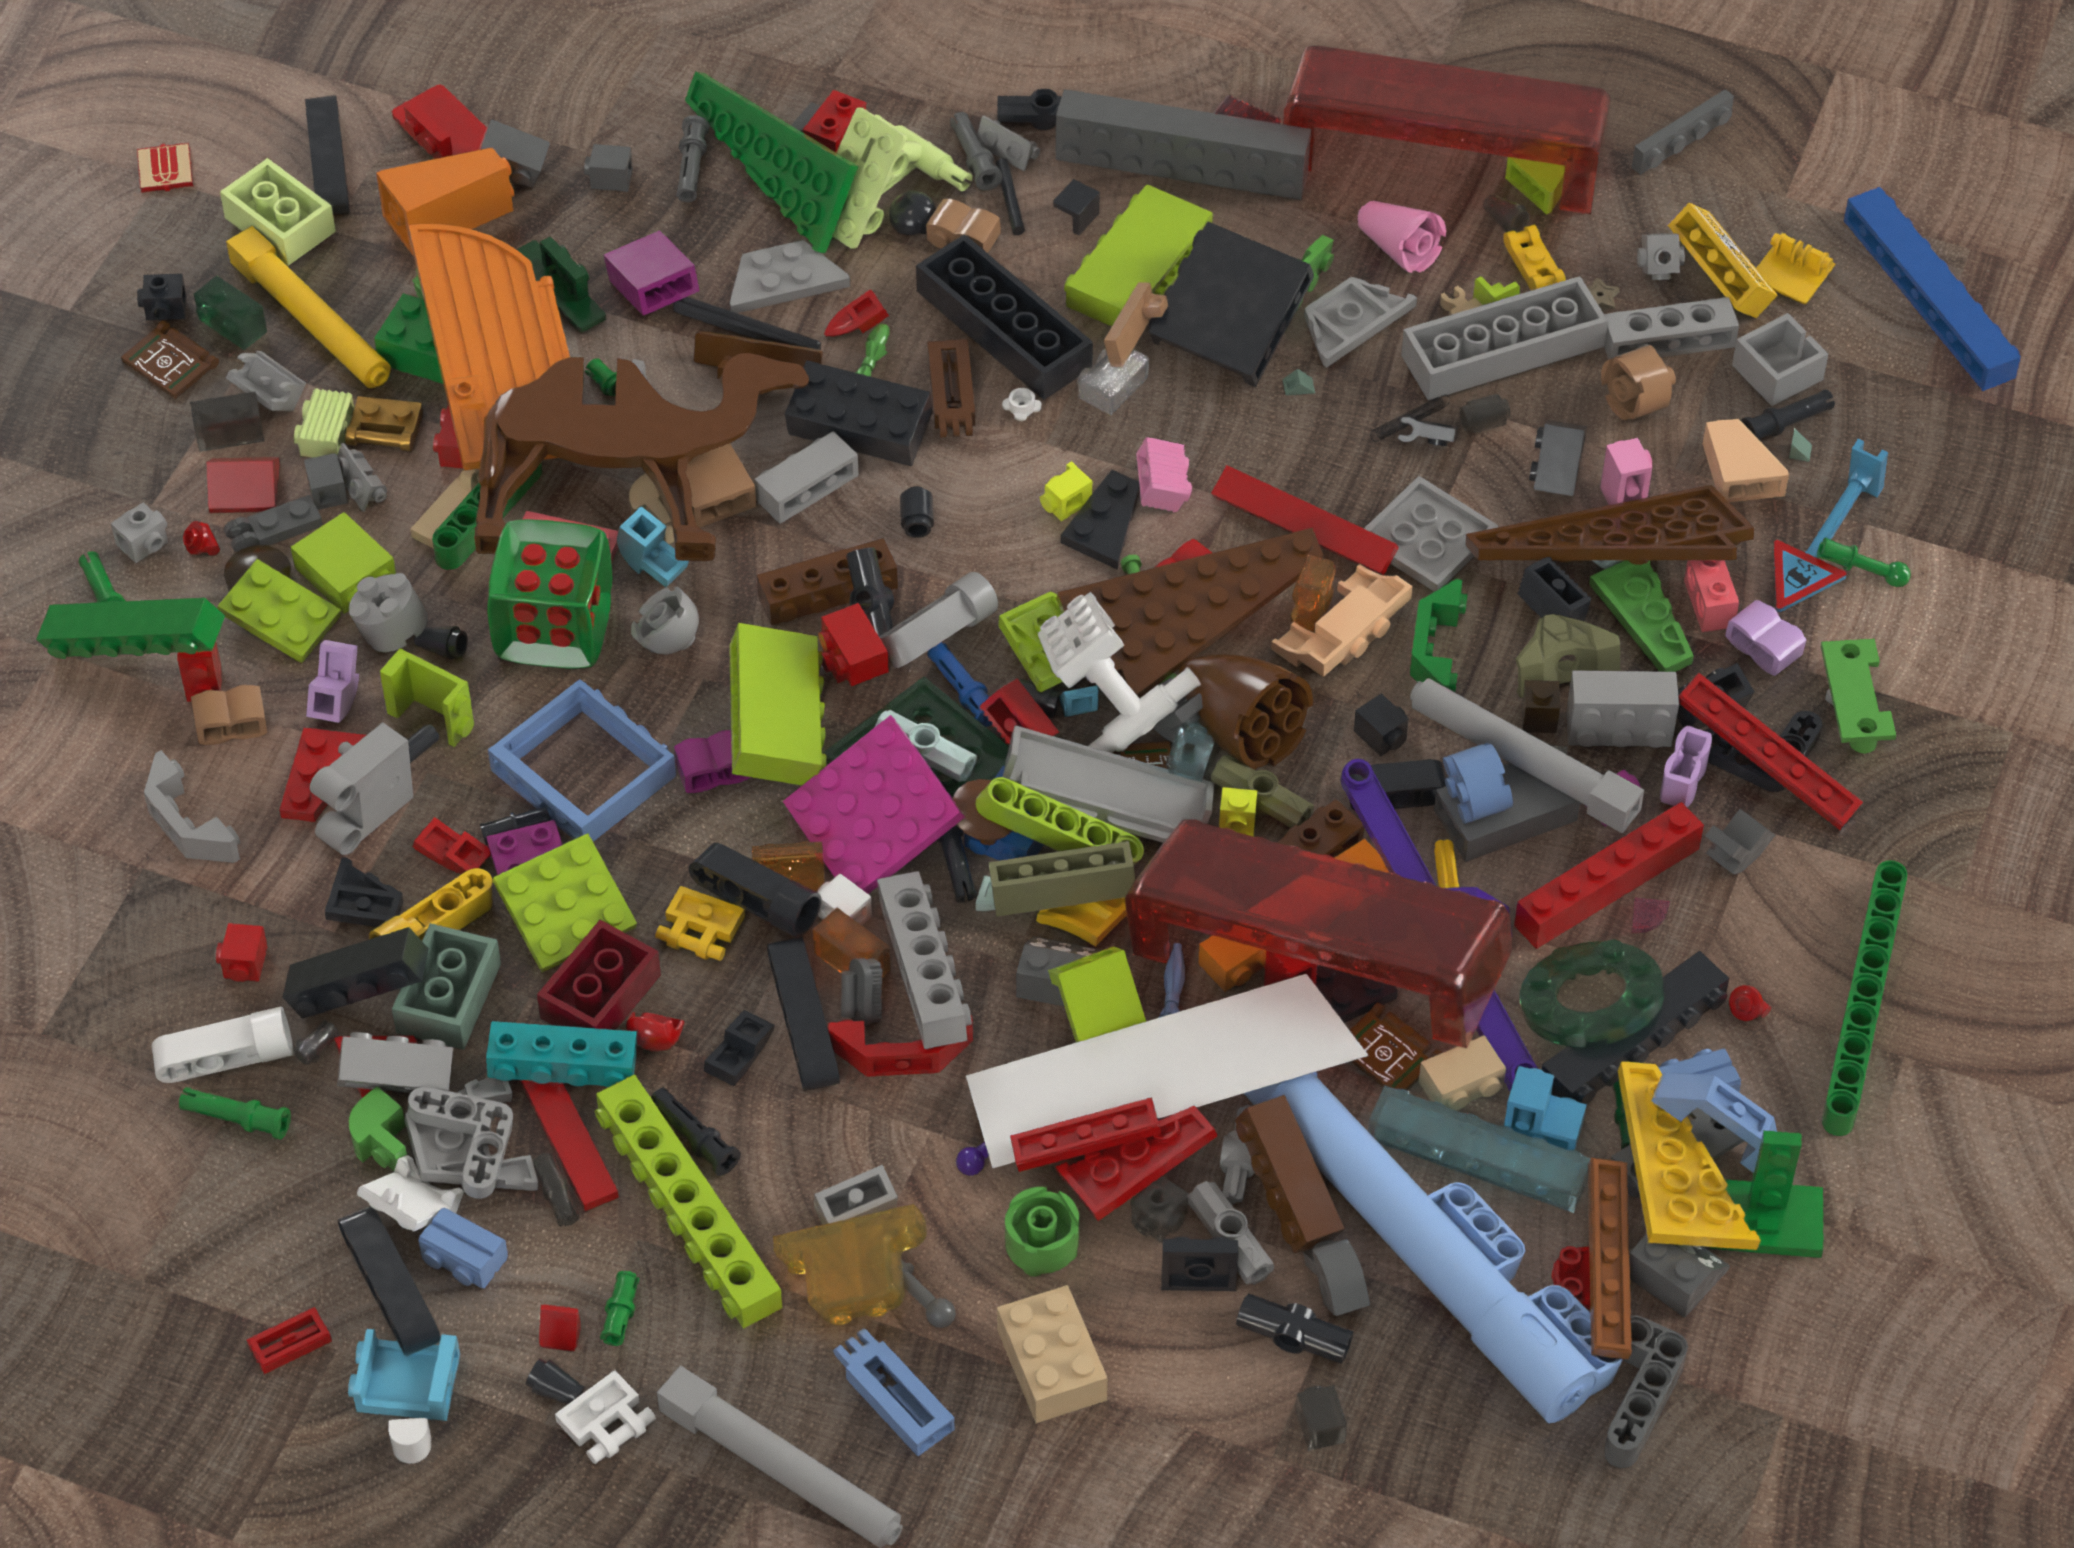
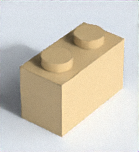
M1485 1035L1422 1061L1419 1083L1438 1113L1443 1114L1450 1110H1460L1469 1102L1482 1096L1490 1097L1503 1088L1506 1067Z

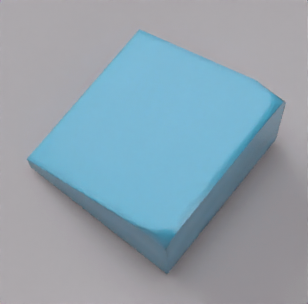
M1097 685L1063 692L1059 700L1064 716L1068 717L1097 711Z

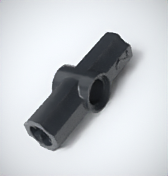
M1046 88L1034 91L1031 96H998L997 121L1028 122L1039 130H1050L1056 126V114L1062 96H1058L1053 90Z
M869 547L849 552L846 555L854 588L849 600L850 606L859 603L880 637L893 628L890 611L894 605V595L883 584L875 547Z
M1249 1293L1244 1297L1236 1319L1237 1326L1272 1338L1275 1345L1286 1352L1299 1354L1305 1350L1340 1364L1345 1361L1353 1339V1331L1318 1319L1316 1314L1304 1305L1290 1303L1285 1307Z

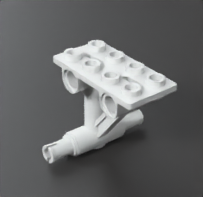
M1091 592L1085 596L1079 595L1068 604V610L1059 617L1053 616L1046 620L1040 628L1041 631L1038 633L1054 674L1068 688H1071L1086 677L1091 683H1096L1121 713L1103 727V734L1088 745L1092 748L1113 753L1115 750L1123 752L1132 742L1149 732L1169 713L1174 712L1177 709V702L1201 685L1195 674L1189 667H1186L1182 673L1165 686L1162 684L1156 685L1139 698L1114 668L1115 663L1110 657L1120 650L1124 643L1112 629L1115 624Z

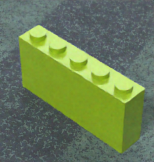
M1146 184L1139 194H1135L1131 198L1126 211L1123 214H1118L1110 231L1107 234H1102L1094 251L1083 258L1078 271L1067 278L1064 285L1066 307L1112 327L1138 282L1150 283L1153 294L1164 295L1166 289L1176 281L1181 261L1185 257H1189L1193 249L1192 243L1196 233L1199 230H1203L1207 221L1212 223L1213 212Z
M738 623L730 642L732 774L803 785L826 767V754L822 753L826 731L825 728L821 727L825 705L824 702L820 701L824 679L823 676H819L823 656L821 655L822 651L818 650V636Z

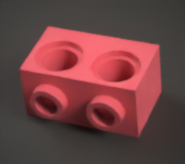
M1688 560L1684 582L1701 631L1708 632L1727 629L1729 620L1737 615L1739 600L1725 560Z

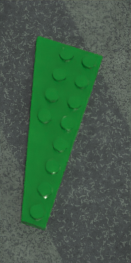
M695 71L685 101L698 116L705 118L709 122L718 140L724 141L731 149L730 154L745 165V171L767 197L775 200L781 207L780 212L786 218H790L797 226V232L801 236H806L812 243V249L816 252L826 253L859 166L705 73Z

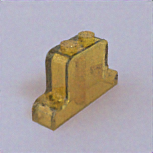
M915 1204L773 1236L774 1253L788 1268L789 1273H805L808 1302L825 1321L834 1325H843L851 1322L852 1318L865 1315L878 1317L885 1315L888 1310L897 1308L904 1300L905 1289L901 1254L903 1251L915 1248L923 1243L927 1236L926 1218Z

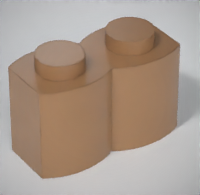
M943 199L926 224L927 240L938 248L945 247L965 234L988 253L1001 234L1000 218L987 210L970 208L966 204L953 199Z
M239 685L226 692L206 690L191 697L198 743L201 745H214L231 739H249L267 734L260 686Z

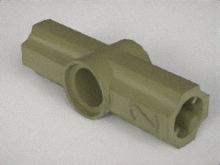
M1223 755L1211 773V781L1221 787L1257 790L1256 815H1270L1290 828L1295 825L1300 826L1310 818L1314 811L1312 803L1279 785L1275 774L1267 770L1255 771L1230 755Z

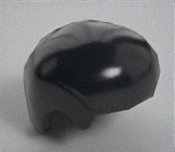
M910 190L900 194L894 199L889 208L891 226L899 234L909 236L917 233L927 234L926 224L936 211L935 203L924 192Z

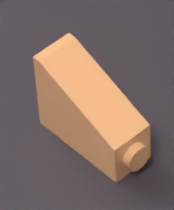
M1739 419L1706 422L1703 447L1715 487L1729 503L1785 496L1789 478L1788 470Z

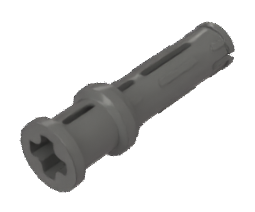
M965 112L955 113L954 117L958 124L951 117L950 125L954 129L967 155L966 165L975 174L977 187L984 191L996 188L1001 183L1003 175L1001 170L993 163L994 157L992 152L983 147L968 114Z
M697 115L685 117L681 127L684 135L679 143L682 161L676 196L683 202H692L697 197L700 161L707 150L705 135L709 132L710 124L705 118Z

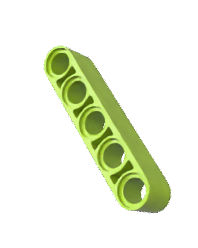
M1004 777L993 779L976 799L977 811L984 818L1057 851L1129 841L1133 865L1139 862L1144 854L1143 844L1136 836ZM993 795H995L996 797H998V799L1000 800V802L997 801V800L993 797ZM1025 809L1029 811L1032 816L1028 815ZM1056 823L1059 824V825L1063 828V830H1061V829L1056 825ZM1088 838L1092 839L1095 844L1091 843Z

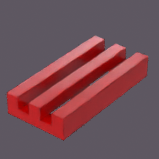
M313 1307L246 1341L256 1362L259 1363L261 1371L265 1375L332 1342V1338L316 1308ZM312 1322L315 1323L314 1325H312V1326H310V1327H308V1328H306V1329H304V1330H302V1331H299V1332H297V1333L293 1332V1331H295V1330H297V1329H300V1328H302V1327H304V1326H306V1325H308V1324H310V1323H312ZM281 1338V1341H279V1342H277V1343H275V1344H273V1345H271V1346H269V1347H267V1348H265V1349H262V1350L260 1349V1347H263V1346H265V1345H267V1344H269V1343H271V1342H273V1341H275V1340Z

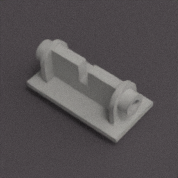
M982 116L977 135L983 147L999 158L1007 159L1008 163L1022 171H1026L1028 160L1030 158L1036 159L1040 154V148L1037 147V143L1034 141L1030 142L1000 125V122L996 120L993 121L986 116Z
M341 443L337 457L344 485L361 511L364 512L369 501L380 503L386 499L387 488L382 484L377 475H372L373 469L361 451L349 450L345 443Z

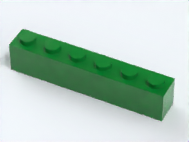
M206 598L49 605L36 640L47 649L51 656L59 659L72 656L91 658L92 656L99 655L117 657L118 655L125 654L143 656L144 654L151 653L169 655L170 653L178 652L195 654L196 652L213 650L225 615Z

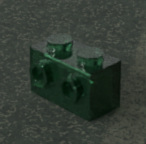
M216 275L194 293L196 314L199 320L243 350H246L267 333L263 306Z

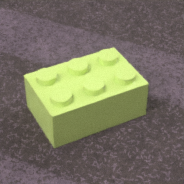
M268 158L220 191L225 218L241 231L253 226L275 247L276 256L288 266L336 232L332 206Z

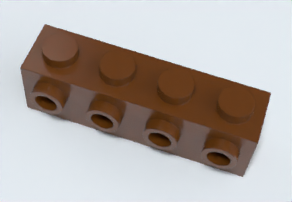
M884 538L758 574V597L770 624L775 625L789 622L795 618L812 613H820L826 609L850 603V594L854 588L846 555L855 550L875 547L884 586H887L890 590L897 589V565Z
M1337 799L1326 807H1319L1308 820L1300 826L1295 825L1290 828L1285 837L1275 844H1268L1259 856L1249 863H1242L1233 874L1232 895L1248 910L1252 911L1364 839V825Z
M1285 1095L1247 1107L1235 1119L1236 1132L1241 1142L1245 1143L1249 1151L1254 1173L1261 1178L1265 1187L1267 1202L1278 1216L1284 1240L1291 1245L1294 1254L1312 1248L1319 1242L1333 1240L1345 1228Z

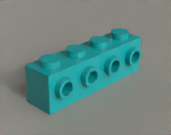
M491 1021L486 1055L487 1078H497L502 1081L513 1079L529 1080L540 1084L561 1082L574 1086L599 1085L610 1087L634 1075L637 1055V1032Z

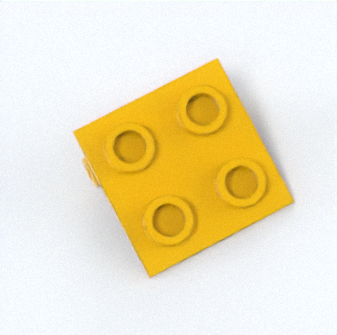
M1775 233L1770 242L1773 247L1756 269L1774 291L1806 305L1835 267L1836 263L1833 262V259L1829 257L1827 252H1821L1812 248V245L1809 244L1803 249V241L1799 240L1795 245V239L1787 236L1785 233Z

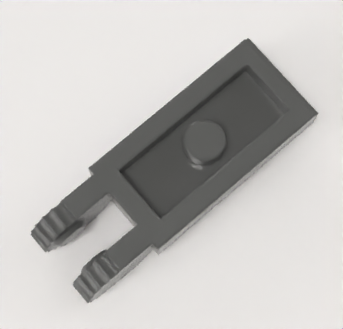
M307 495L247 518L239 517L233 521L231 520L225 524L224 532L227 537L234 538L231 541V546L234 552H238L243 548L254 545L269 546L319 528L323 523L311 496Z

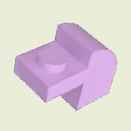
M324 640L320 644L318 676L309 684L306 717L339 723L349 713L359 681V674L355 673L358 646Z

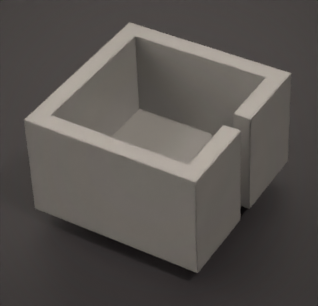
M1787 313L1736 340L1732 366L1771 406H1774L1824 379L1828 353L1811 336L1805 338L1806 330Z

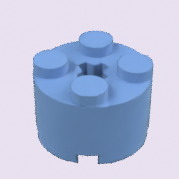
M1488 742L1443 758V764L1449 776L1445 778V784L1450 797L1458 796L1460 804L1457 807L1464 824L1513 807L1510 785H1505L1502 775L1506 772L1492 744Z

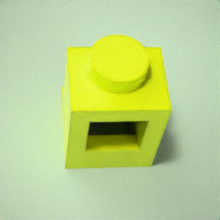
M1071 461L1066 464V472L1052 477L1045 484V493L1040 496V503L1048 513H1053L1062 522L1078 512L1092 495L1093 481Z
M1222 788L1218 840L1253 843L1257 790Z

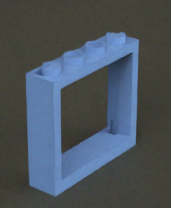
M581 679L488 749L491 771L536 809L547 808L551 821L555 820L556 825L572 839L588 833L594 842L676 777L675 757L668 751V746L659 744L651 737L644 726H637L627 717L622 708L611 705L604 699L598 689L594 691ZM580 712L585 713L649 766L646 771L588 816L520 760Z

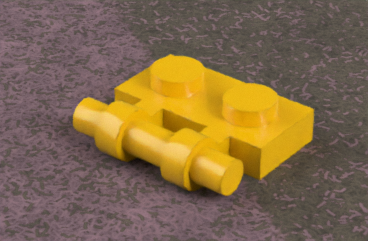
M680 886L665 912L666 921L672 922L674 925L671 929L660 925L656 930L655 938L667 942L666 945L677 950L682 947L693 951L696 957L705 960L710 957L722 961L726 949L715 945L717 939L731 943L745 917V909ZM689 928L703 933V935L698 939L687 935L686 932Z

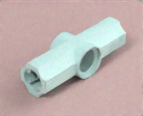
M891 710L884 711L878 718L876 726L890 715L895 718L930 768L932 767L959 782L966 781L972 774L977 762V756L941 737L938 728L929 723L916 724Z

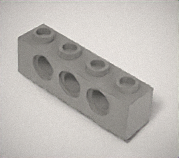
M1729 297L1604 314L1608 320L1604 348L1608 360L1647 345H1652L1660 357L1733 348L1736 345L1739 324Z

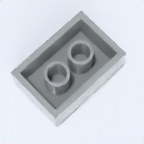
M1572 671L1566 710L1568 745H1580L1583 747H1671L1679 707L1676 672Z

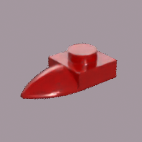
M870 289L841 309L828 324L824 335L826 337L841 336L860 329L863 334L889 315L872 289Z

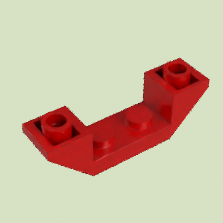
M971 1015L972 1025L966 1026L967 1041L924 1049L922 1040L909 1043L879 1042L865 1045L864 1021L841 1020L839 1022H829L828 1032L833 1051L866 1077L940 1073L973 1041V1017Z

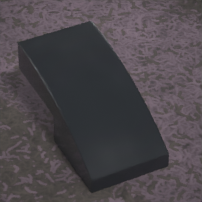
M743 1010L725 1029L724 1041L704 1061L703 1071L735 1086L764 1048L774 1031V1024Z

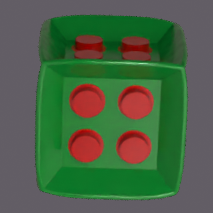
M534 519L513 520L505 524L497 544L491 568L487 603L491 643L495 654L499 658L518 664L565 669H582L595 665L602 649L608 624L613 581L610 547L604 531L583 524Z

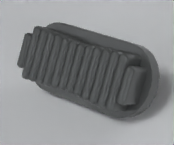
M874 958L852 959L849 971L842 972L841 1016L851 1018L852 1021H864V1026H869L870 1023H876L882 1019V999L880 997L882 996L883 969L880 968L881 963Z

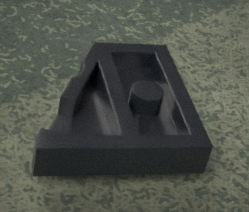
M342 857L324 912L326 920L379 927L392 917L400 915L404 900L400 891L390 885L381 883L379 878L369 871L366 874L353 866L350 859Z

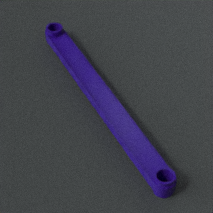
M1353 759L1342 770L1340 779L1342 788L1480 1037L1485 1035L1506 1067L1504 1082L1511 1092L1518 1066L1529 1069H1538L1394 810L1371 765L1363 759ZM1358 774L1362 776L1364 780L1356 781L1352 779L1349 775Z

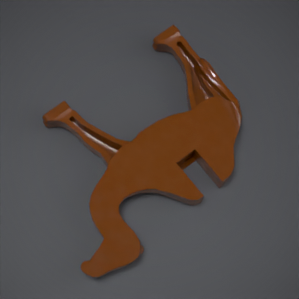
M739 353L725 364L723 374L719 379L723 389L721 403L712 410L696 411L679 407L663 399L632 361L617 358L615 405L583 404L584 357H569L554 363L537 380L522 387L512 388L500 395L484 417V446L478 476L480 501L474 536L476 552L478 554H495L501 532L506 524L502 518L507 501L531 476L544 458L550 454L567 461L596 468H642L655 484L671 519L675 541V559L681 561H713L716 554V538L713 534L703 531L696 524L692 511L690 482L686 475L688 463L695 456L730 444L742 437L755 419L759 396L773 390L804 388L809 383V376L804 368L798 364L778 361L756 354Z

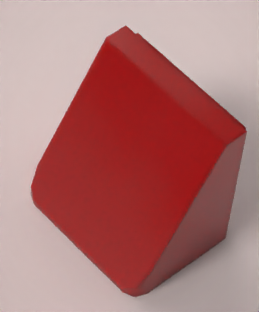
M541 1305L540 1347L575 1351L581 1332L579 1310L563 1306Z

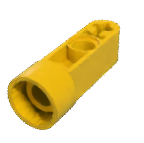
M479 868L464 872L401 915L392 917L369 933V939L410 927L422 941L430 923L456 930L462 929L491 909L493 905L491 875L486 870Z

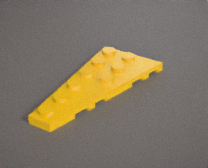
M1621 1062L1617 1072L1648 1242L1757 1250L1761 1242L1755 1230L1750 1231L1745 1223L1744 1217L1746 1214L1740 1204L1735 1205L1726 1190L1727 1182L1703 1142H1697L1691 1131L1693 1125L1689 1118L1685 1117L1682 1121H1679L1651 1101L1662 1076L1658 1066L1648 1063Z

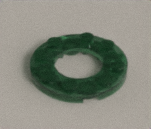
M1616 939L1592 941L1568 947H1559L1553 950L1549 956L1538 962L1528 972L1521 985L1519 999L1525 1022L1538 1036L1559 1045L1586 1047L1587 1041L1597 1042L1607 1039L1608 1044L1636 1033L1646 1026L1656 1016L1662 1006L1664 982L1659 965L1645 951ZM1605 970L1608 975L1616 973L1626 983L1625 992L1617 1002L1607 1008L1592 1012H1578L1567 1009L1557 999L1561 985L1568 979H1576L1575 975L1579 973L1590 976Z

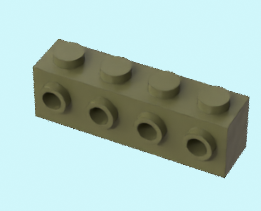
M1129 841L988 862L996 917L1137 896Z

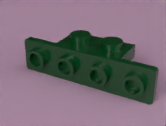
M549 236L540 241V244L533 240L516 249L531 261L536 281H540L543 276L552 277L558 310L579 332L582 333L606 320V313L589 296L587 283L589 281V274L582 264H577L571 258L569 251L564 245L559 246Z

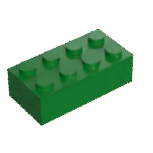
M403 293L374 337L376 351L393 369L443 384L424 299Z

